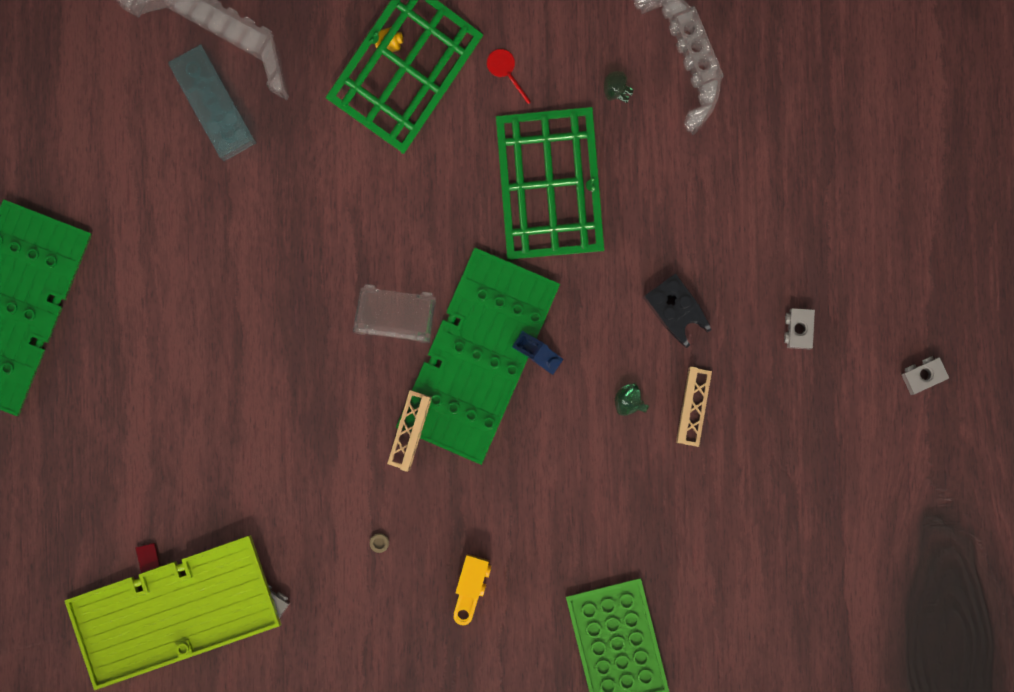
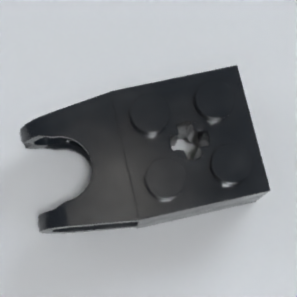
M676 273L643 297L665 329L685 348L690 346L685 335L687 324L696 323L706 332L711 331V327L699 304ZM668 296L675 299V305L672 306V304L668 305L666 303Z

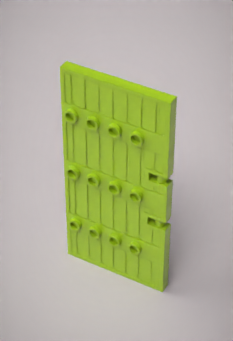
M251 535L184 558L181 564H177L176 561L139 574L138 579H135L133 576L65 600L94 690L281 626ZM185 570L186 576L182 577L180 572ZM142 585L143 591L139 592L138 586Z

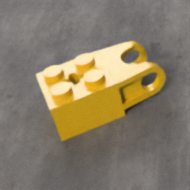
M470 554L466 555L456 589V594H459L454 611V620L459 625H467L471 622L479 596L484 595L486 584L483 583L484 577H489L492 565H488L489 560ZM466 610L469 617L461 619L458 616V612Z

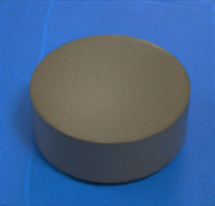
M382 533L375 534L370 539V547L374 552L382 553L388 549L389 539Z

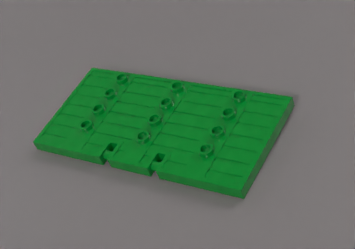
M4 199L0 206V410L19 417L46 351L42 349L43 344L50 341L63 308L59 306L62 299H67L92 234ZM50 295L54 296L52 303L48 302ZM33 337L37 338L35 346L31 344Z
M474 248L446 313L449 314L447 321H442L429 350L428 356H431L428 363L424 362L412 391L432 397L420 436L421 439L480 465L483 464L528 361L527 356L518 352L512 346L522 331L536 339L538 338L560 287L559 283ZM456 318L460 319L458 326L454 325ZM438 360L442 361L440 368L435 367ZM412 396L411 405L414 410L419 408L422 398ZM413 413L406 416L405 422L408 428L414 425L416 418ZM400 417V419H399V421H398V423H397L396 428L399 427L401 417Z

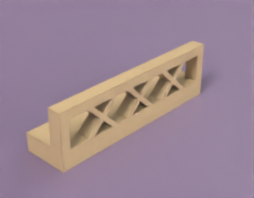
M689 367L676 443L699 447L712 371ZM697 373L707 375L706 383L700 387L696 383ZM699 390L703 400L698 405H695L693 395ZM696 409L700 418L699 421L692 424L689 420L690 412ZM691 428L697 434L695 442L686 441L687 431Z
M409 391L387 464L398 467L406 472L410 471L432 400L431 396ZM412 396L422 398L419 408L415 410L411 405ZM413 413L416 419L414 425L408 428L405 419L406 416ZM408 432L410 436L409 442L403 447L399 439L402 434ZM401 450L404 453L402 464L393 461L395 453Z

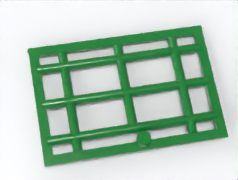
M390 0L325 97L402 154L406 152L483 37V33L479 32L438 0H424L437 10L430 23L412 10L418 0H409L406 5L400 0ZM394 9H399L401 11L400 15L357 79L354 81L349 78L369 46L378 42V33ZM443 16H446L461 28L453 40L436 28ZM409 17L425 30L405 60H402L387 49V46L406 18ZM466 33H468L472 38L464 49L459 44ZM432 34L446 44L448 48L427 78L413 68L411 63ZM454 51L460 55L441 85L438 86L434 81ZM383 54L398 65L399 69L381 96L377 98L361 85ZM405 72H407L423 85L404 114L401 115L385 104ZM345 83L350 89L341 100L336 95ZM431 89L435 94L413 124L409 121V118L428 90ZM356 92L374 104L366 117L348 105ZM380 109L398 122L390 134L372 122ZM403 127H406L410 131L401 143L396 138Z
M593 108L504 116L497 115L496 124L507 260L604 251ZM586 116L587 131H579L578 117ZM570 118L572 132L550 134L549 119ZM541 120L542 135L520 137L519 122ZM512 123L513 138H505L504 124ZM585 138L588 140L591 180H588L586 183V188L592 192L593 222H587L580 147V139ZM572 140L575 177L553 179L550 142ZM543 143L546 180L524 182L521 144ZM514 145L517 183H509L506 146ZM576 185L579 223L557 225L554 187ZM547 188L550 225L528 227L525 190ZM517 190L520 228L513 229L510 191ZM595 229L596 244H588L587 230ZM580 230L581 245L559 247L558 232ZM550 233L551 248L530 250L528 235ZM513 236H521L522 251L514 250Z

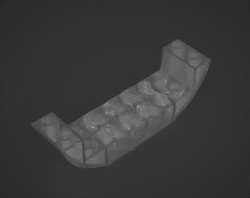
M633 0L636 9H640L642 14L661 6L664 7L661 8L665 19H669L671 24L669 25V30L672 36H676L678 52L680 54L683 53L685 58L683 60L684 66L687 71L690 70L692 78H690L694 89H698L700 94L698 95V100L701 107L688 111L685 117L686 121H684L687 132L691 131V134L694 135L703 127L713 112L720 93V83L724 77L695 6H689L684 0ZM691 48L697 49L698 52H694ZM699 66H704L706 70L700 69Z

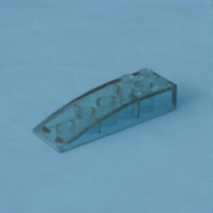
M202 45L168 62L191 107L223 162L256 144L254 137Z

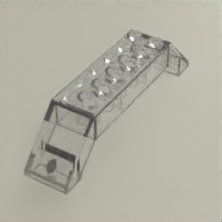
M116 0L122 9L138 18L143 13L168 8L263 61L268 81L266 85L269 90L285 100L288 99L289 94L277 44L273 38L274 35L271 34L272 31L264 26H261V28L257 27L253 20L248 17L241 18L237 11L230 7L225 9L217 0Z

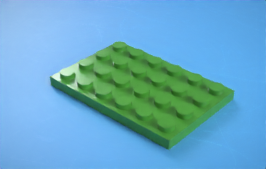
M641 578L566 596L589 692H669Z

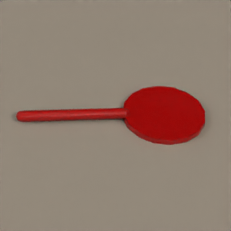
M504 49L493 51L487 59L489 72L496 77L508 76L527 104H530V100L511 75L515 67L513 55Z

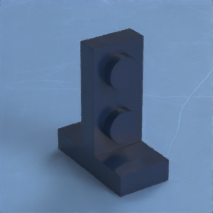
M524 331L521 332L512 346L552 375L564 360L550 350L546 344Z

